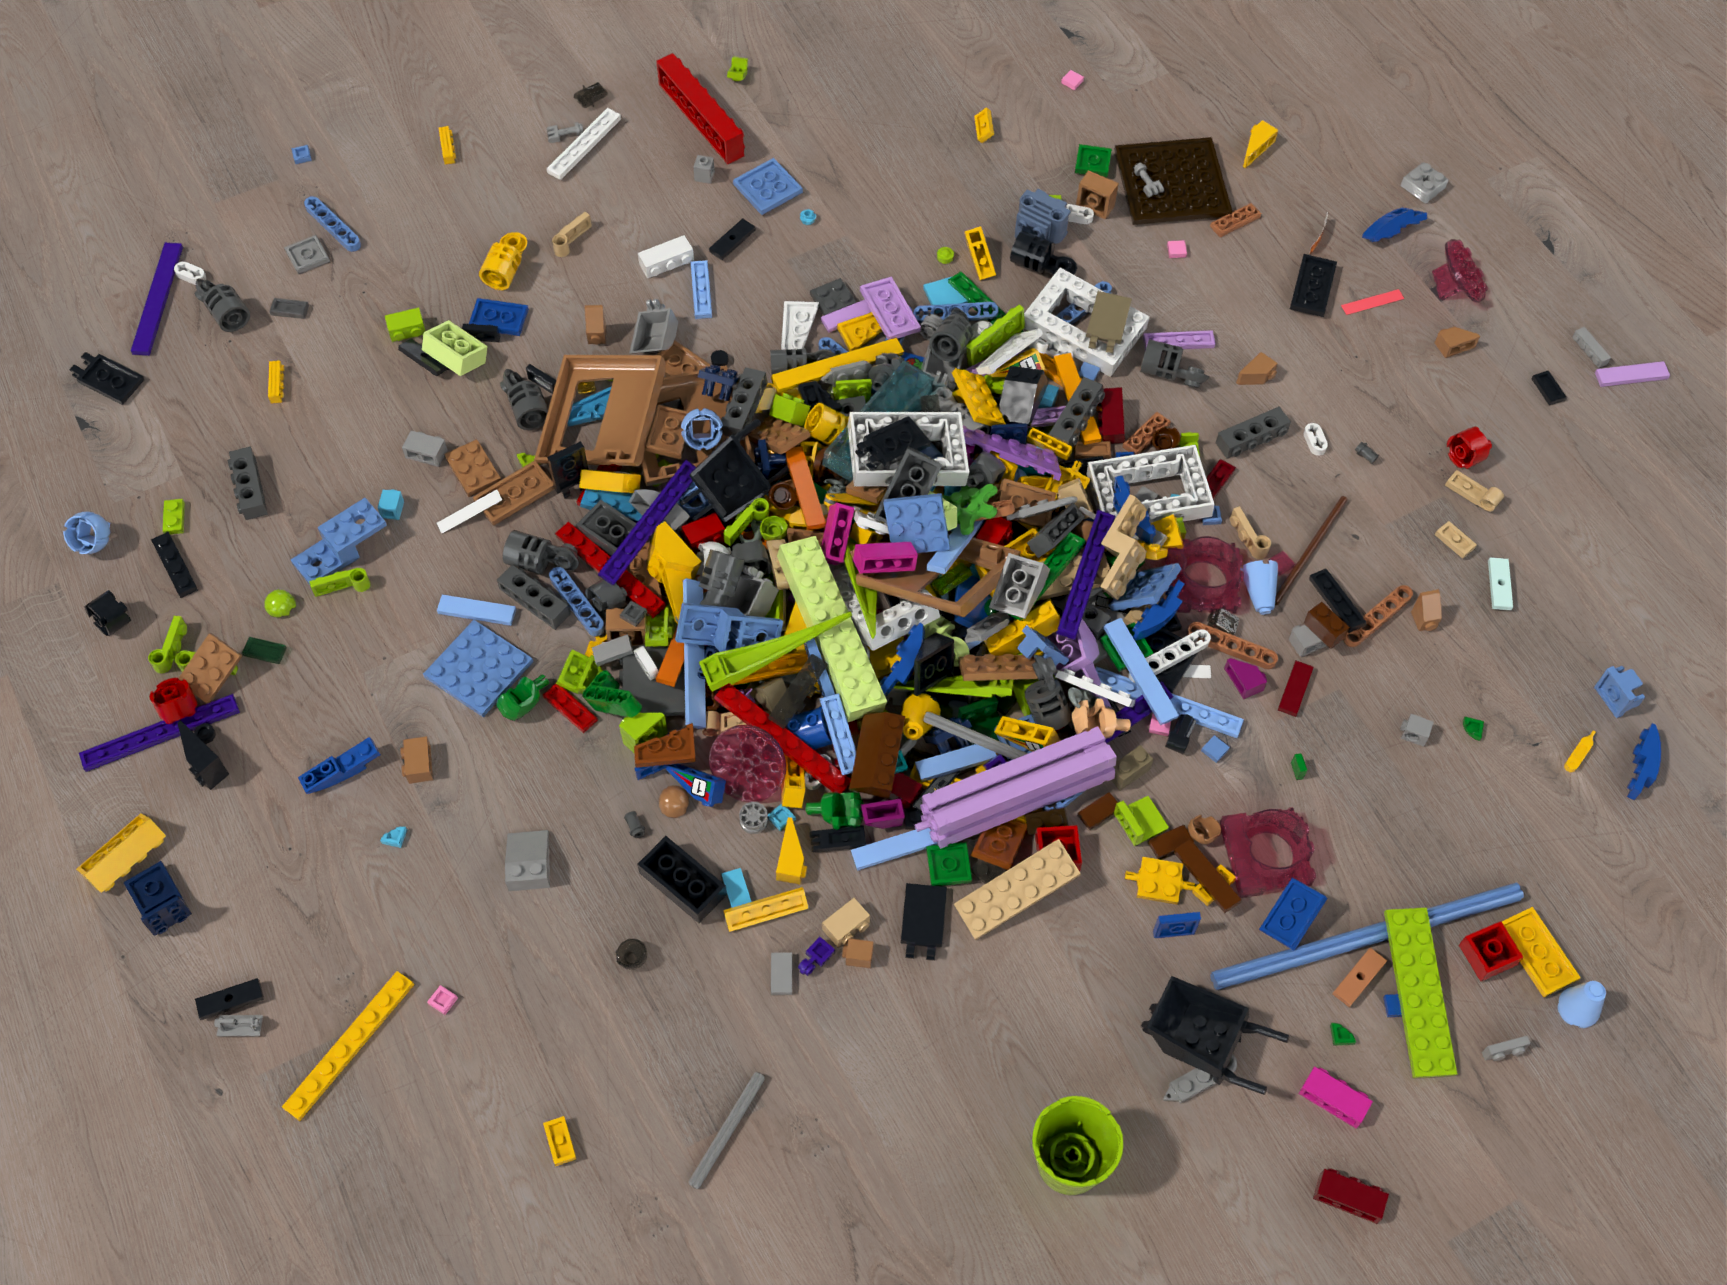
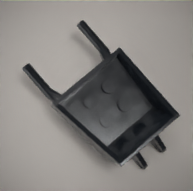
M755 419L737 434L729 436L689 474L698 488L680 502L681 505L687 503L700 492L710 503L692 517L693 521L713 508L725 523L749 507L755 499L762 498L768 494L772 486L790 472L788 465H786L774 476L766 479L740 444L741 439L761 425L759 419Z
M1171 976L1159 1002L1151 1004L1149 1010H1152V1017L1150 1021L1142 1022V1031L1152 1035L1164 1054L1213 1075V1081L1218 1085L1226 1080L1229 1083L1265 1095L1267 1091L1266 1086L1236 1076L1227 1068L1237 1043L1241 1042L1242 1033H1258L1288 1043L1289 1035L1247 1022L1249 1019L1248 1007Z

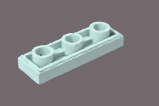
M1489 558L1488 568L1492 609L1512 610L1513 600L1509 559Z

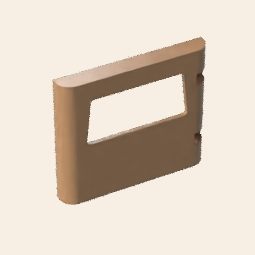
M564 355L534 461L538 464H548V456L567 448L561 447L578 384L580 382L613 380L595 449L593 451L585 450L588 465L616 464L618 466H640L665 375V361L662 355Z
M727 365L720 366L721 370L727 371ZM699 371L664 377L657 405L680 399L684 411L690 412L694 409L702 411L703 408L715 412L720 417V420L722 417H725L727 404L732 400V392L730 401L719 399L721 383L715 382L713 397H710L707 394L702 395L705 379L698 378ZM709 420L692 421L693 434L710 433ZM722 435L718 444L709 450L705 448L701 450L695 449L698 463H693V465L697 467L728 436ZM747 435L744 440L740 441V444L755 463ZM645 451L641 468L646 486L668 482L681 465L677 463L659 467L655 453Z
M972 538L957 559L990 569V571L957 602L921 593L928 584L941 574L927 570V564L937 551L917 553L915 571L858 573L856 575V583L868 589L965 617L996 588L1008 553L1020 556L1021 551Z

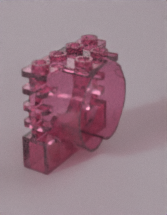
M1203 536L1192 541L1190 539H1182L1184 544L1182 549L1177 547L1168 548L1167 557H1165L1166 565L1179 563L1181 567L1177 578L1170 585L1175 586L1178 580L1185 583L1177 597L1183 602L1176 613H1190L1191 609L1197 610V612L1209 610V613H1213L1215 610L1220 611V613L1231 611L1232 614H1236L1237 609L1241 607V597H1238V592L1240 591V582H1243L1244 572L1240 571L1243 555H1240L1239 548H1235V543L1229 544L1216 537ZM1195 563L1212 564L1224 574L1226 583L1220 586L1201 585L1190 579L1185 569Z
M1293 807L1287 810L1266 809L1248 816L1246 813L1222 816L1219 823L1222 829L1221 834L1232 874L1236 877L1235 885L1240 898L1263 895L1266 891L1276 892V890L1280 889L1284 891L1292 878L1308 887L1312 886L1316 879L1314 868H1311L1309 861L1314 853V844L1308 837V824L1304 823L1302 816L1299 817L1298 813L1294 812ZM1261 833H1271L1281 837L1287 842L1292 851V864L1279 868L1259 862L1251 852L1253 842L1250 839Z

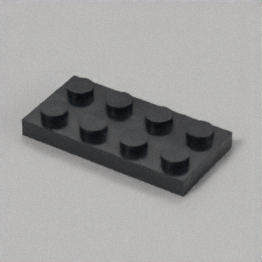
M1303 254L1290 305L1291 310L1324 317L1337 261Z

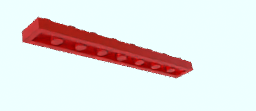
M569 521L555 533L556 537L564 544L573 545L578 551L577 555L598 573L610 559L607 553ZM627 570L617 580L616 584L619 588L623 587L626 590L627 598L647 609V615L652 619L666 607L664 601Z
M731 684L724 685L714 696L716 701L830 791L842 793L851 782L849 777L846 775L842 776L839 769Z

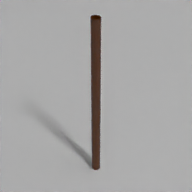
M1341 496L1276 593L1275 605L1280 603L1348 501L1345 496Z

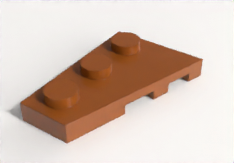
M693 723L686 725V728L671 731L668 735L661 738L656 737L634 746L636 768L696 762Z

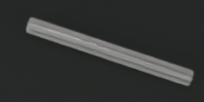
M926 712L923 721L1010 759L1014 760L1028 754L934 713Z
M758 1072L753 1074L689 1180V1185L693 1188H700L763 1084L765 1078L762 1074Z

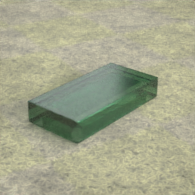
M249 637L242 654L246 657L280 664L287 648L283 644Z

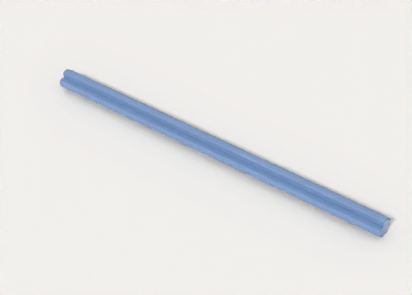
M1513 883L1427 908L1430 927L1521 901V898H1524L1523 891L1520 890L1518 883ZM1383 921L1296 947L1294 951L1287 949L1212 971L1210 978L1215 990H1219L1389 940L1386 922Z

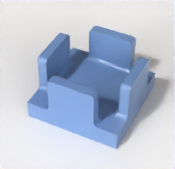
M1028 625L1024 627L1022 632L1026 637L1019 644L1018 650L1026 658L1030 659L1040 649L1044 652L1042 657H1051L1055 667L1058 663L1064 666L1068 663L1070 659L1050 639Z
M1612 666L1606 669L1594 686L1616 718L1623 716L1626 711L1639 706L1645 698L1643 694L1639 696L1633 694L1632 690L1641 687L1643 682L1633 669L1623 672L1625 669L1623 666L1618 668Z

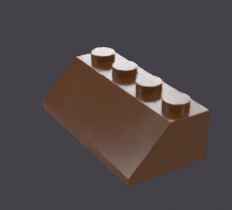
M888 712L863 715L849 790L889 798L893 786L905 716Z

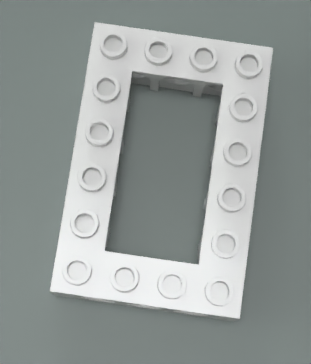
M1059 268L1024 313V329L1031 331L1041 328L1043 335L1040 338L1045 341H1054L1069 349L1075 358L1099 367L1100 372L1111 377L1147 329L1149 316L1130 306L1121 344H1115L1113 354L1106 352L1107 344L1100 340L1097 341L1096 349L1088 348L1090 338L1086 337L1085 332L1056 317L1051 312L1056 306L1060 305L1061 299L1067 294L1066 299L1069 303H1074L1083 308L1085 312L1092 313L1097 291H1104Z
M850 412L847 427L854 486H889L900 461L884 467L881 463L875 470L870 471L866 464L870 463L868 458L872 455L868 452L859 458L855 451L859 449L857 444L863 442L865 435L907 416L916 423L930 441H941L943 457H937L934 460L942 464V467L932 486H966L969 466L961 412Z
M1196 445L1088 462L1087 477L1091 478L1089 485L1096 509L1115 515V519L1118 513L1113 506L1114 491L1112 487L1114 486L1115 477L1120 475L1123 476L1128 484L1180 475L1185 490L1184 494L1169 498L1165 496L1162 499L1151 501L1147 499L1141 502L1148 510L1150 523L1172 514L1176 518L1182 517L1183 521L1212 517L1215 504Z
M846 565L831 572L848 612L852 613L851 619L859 637L872 651L908 634L914 625L919 623L926 625L940 618L938 609L898 598L900 604L876 615V635L872 639ZM925 588L921 591V593L931 595Z

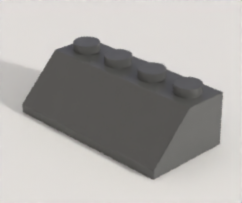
M908 446L874 518L887 524L884 499L928 495L942 464Z

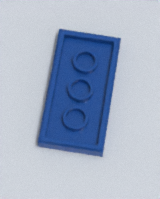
M959 569L956 573L955 602L981 579ZM989 594L965 617L954 615V621L970 628L988 617L985 613L984 605L992 596Z

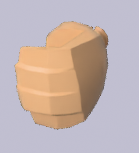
M1096 699L1094 706L1089 708L1088 700L1080 701V708L1075 707L1072 712V722L1076 734L1090 731L1098 726L1105 739L1114 734L1115 730L1125 732L1130 730V720L1116 718L1115 711L1105 707L1103 699Z

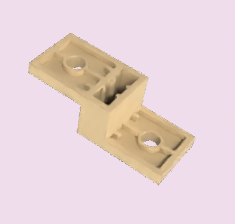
M1131 494L1101 542L1117 559L1100 587L1116 600H1119L1126 592L1127 584L1134 578L1136 569L1144 561L1147 552L1137 540L1132 538L1136 533L1139 522L1145 518L1147 509L1137 497Z

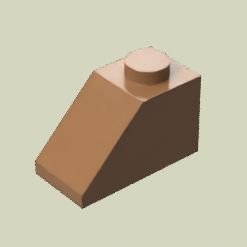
M585 305L588 344H606V322L603 305Z
M1451 327L1449 329H1442L1434 343L1443 356L1448 358L1475 348L1480 336L1477 333Z
M1260 352L1239 372L1236 383L1238 385L1265 384L1277 374L1276 368L1278 363Z
M1439 589L1420 593L1411 611L1419 631H1432L1436 629L1442 619Z

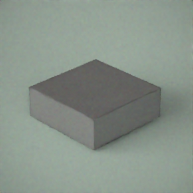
M630 601L621 612L620 618L637 627L647 614V609Z

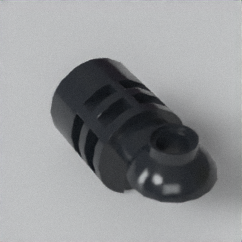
M1021 231L1018 234L1011 250V262L1042 274L1046 271L1053 276L1059 268L1073 275L1077 271V264L1073 259L1053 255L1055 243L1025 231Z

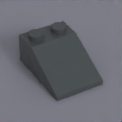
M602 500L576 524L592 542L610 557L636 525L634 521Z

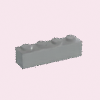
M1585 327L1576 330L1572 338L1598 368L1608 365L1611 357Z

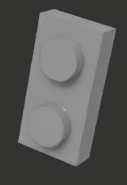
M1528 1036L1487 1046L1482 1055L1485 1061L1489 1059L1499 1061L1508 1054L1518 1056L1525 1053V1049L1531 1043Z

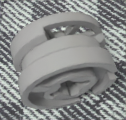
M933 314L930 316L926 315L920 324V334L930 341L929 336L934 334L943 322V319Z
M749 802L740 809V825L745 832L758 834L767 827L768 815L764 805L759 802Z

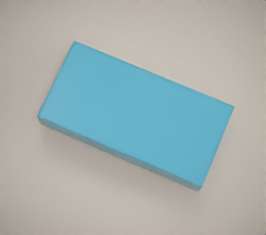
M741 868L721 873L723 883L726 885L731 908L751 902Z

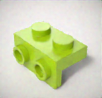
M669 607L665 608L664 616H655L653 619L647 616L645 647L669 646V638L673 637V614H669Z

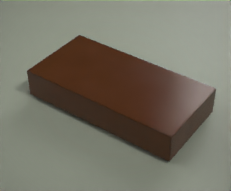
M1108 792L1079 811L1077 816L1091 830L1114 815L1118 802Z
M1182 825L1150 839L1148 844L1156 858L1161 859L1174 853V849L1191 839L1193 843L1194 840L1185 825Z

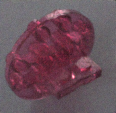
M1451 239L1445 243L1446 264L1432 271L1437 284L1439 298L1443 301L1462 291L1472 301L1479 303L1485 299L1488 287L1482 280L1484 277L1483 271L1477 268L1471 257V250L1468 247L1465 248L1460 239Z
M736 725L722 732L711 747L709 755L711 773L714 776L726 779L724 792L732 798L743 802H760L771 797L781 787L786 775V759L779 743L767 731L752 725ZM733 794L740 795L742 798L736 797Z

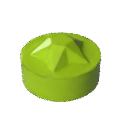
M942 247L937 251V260L940 263L948 264L953 261L954 251L951 248Z

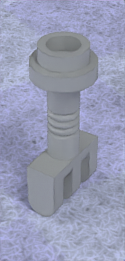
M575 122V126L558 129L557 125L547 127L548 142H559L560 136L577 133L578 136L584 132L582 123Z
M1138 163L1134 167L1135 175L1141 176L1146 183L1143 191L1147 197L1158 194V191L1159 193L1164 192V188L1159 180L1152 182L1146 173L1147 167L1145 164Z

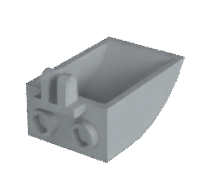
M651 299L646 300L647 311L638 313L629 354L664 351L672 346L679 321L671 308L665 309V305L660 304L658 299H653V302Z
M929 342L916 388L932 393L939 387H946L953 393L956 382L952 372L955 368L960 369L963 352L953 361H943L932 353Z
M647 489L635 490L629 503L643 516L660 492ZM676 503L662 523L665 521L681 537V527L688 524L687 521L690 516Z
M744 565L742 571L746 575L741 574L734 597H729L726 607L738 608L746 616L765 617L779 589L773 586L771 580L762 579L764 574L762 571L757 570L755 567Z

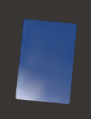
M477 298L469 324L498 326L499 333L520 336L529 308L528 305Z
M1292 878L1259 930L1294 951L1328 898Z

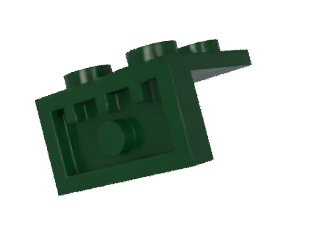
M996 696L959 708L958 718L969 719L972 725L969 729L999 741L994 733L995 727L1001 720L997 712L998 700Z

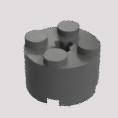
M755 540L743 544L738 543L733 546V551L730 555L745 560L744 565L755 567L757 570L764 573L763 576L771 573V562L762 541Z
M601 579L585 591L587 600H592L594 604L592 607L602 620L606 619V609H625L627 606L625 599L628 596L627 592L623 587L619 588L616 583L613 586L604 579Z

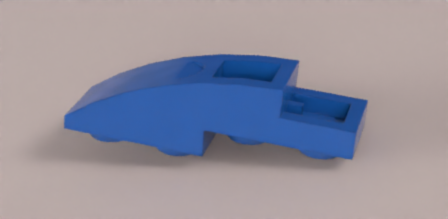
M1404 207L1395 209L1376 220L1362 234V238L1369 239L1370 242H1378L1381 238H1393V235L1400 233V228H1405L1408 224H1420V221L1427 220V213Z
M1122 475L1116 476L1114 482L1116 493H1114L1113 506L1117 513L1120 512L1130 495L1129 484L1127 481L1125 482ZM1147 510L1145 518L1139 522L1136 528L1135 535L1147 544H1153L1156 530L1154 525H1151L1149 522L1150 517Z
M1178 580L1175 586L1170 585L1165 593L1168 596L1166 599L1162 598L1159 604H1154L1150 609L1148 607L1145 609L1141 616L1144 618L1143 621H1138L1132 630L1135 632L1133 635L1135 641L1157 632L1173 618L1183 602L1177 597L1185 583Z
M922 623L914 625L908 633L910 635L906 641L902 640L896 648L898 650L896 654L901 660L900 662L897 660L893 664L891 674L888 677L885 676L879 683L886 697L898 681L905 686L914 672V660L925 637V627Z
M1653 723L1648 729L1644 728L1639 736V739L1642 741L1636 745L1632 753L1635 755L1633 763L1637 764L1633 772L1636 774L1635 779L1632 778L1627 786V789H1630L1627 797L1632 800L1638 797L1643 787L1649 788L1654 783L1659 772L1661 742L1657 726Z
M368 737L337 758L333 756L327 758L299 776L298 779L306 794L317 792L360 773L367 768L365 764L381 754L373 739Z

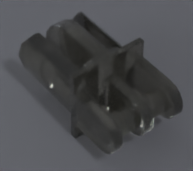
M597 82L587 88L583 85V89L576 92L574 98L578 100V103L583 108L591 105L594 107V103L606 97L608 92Z

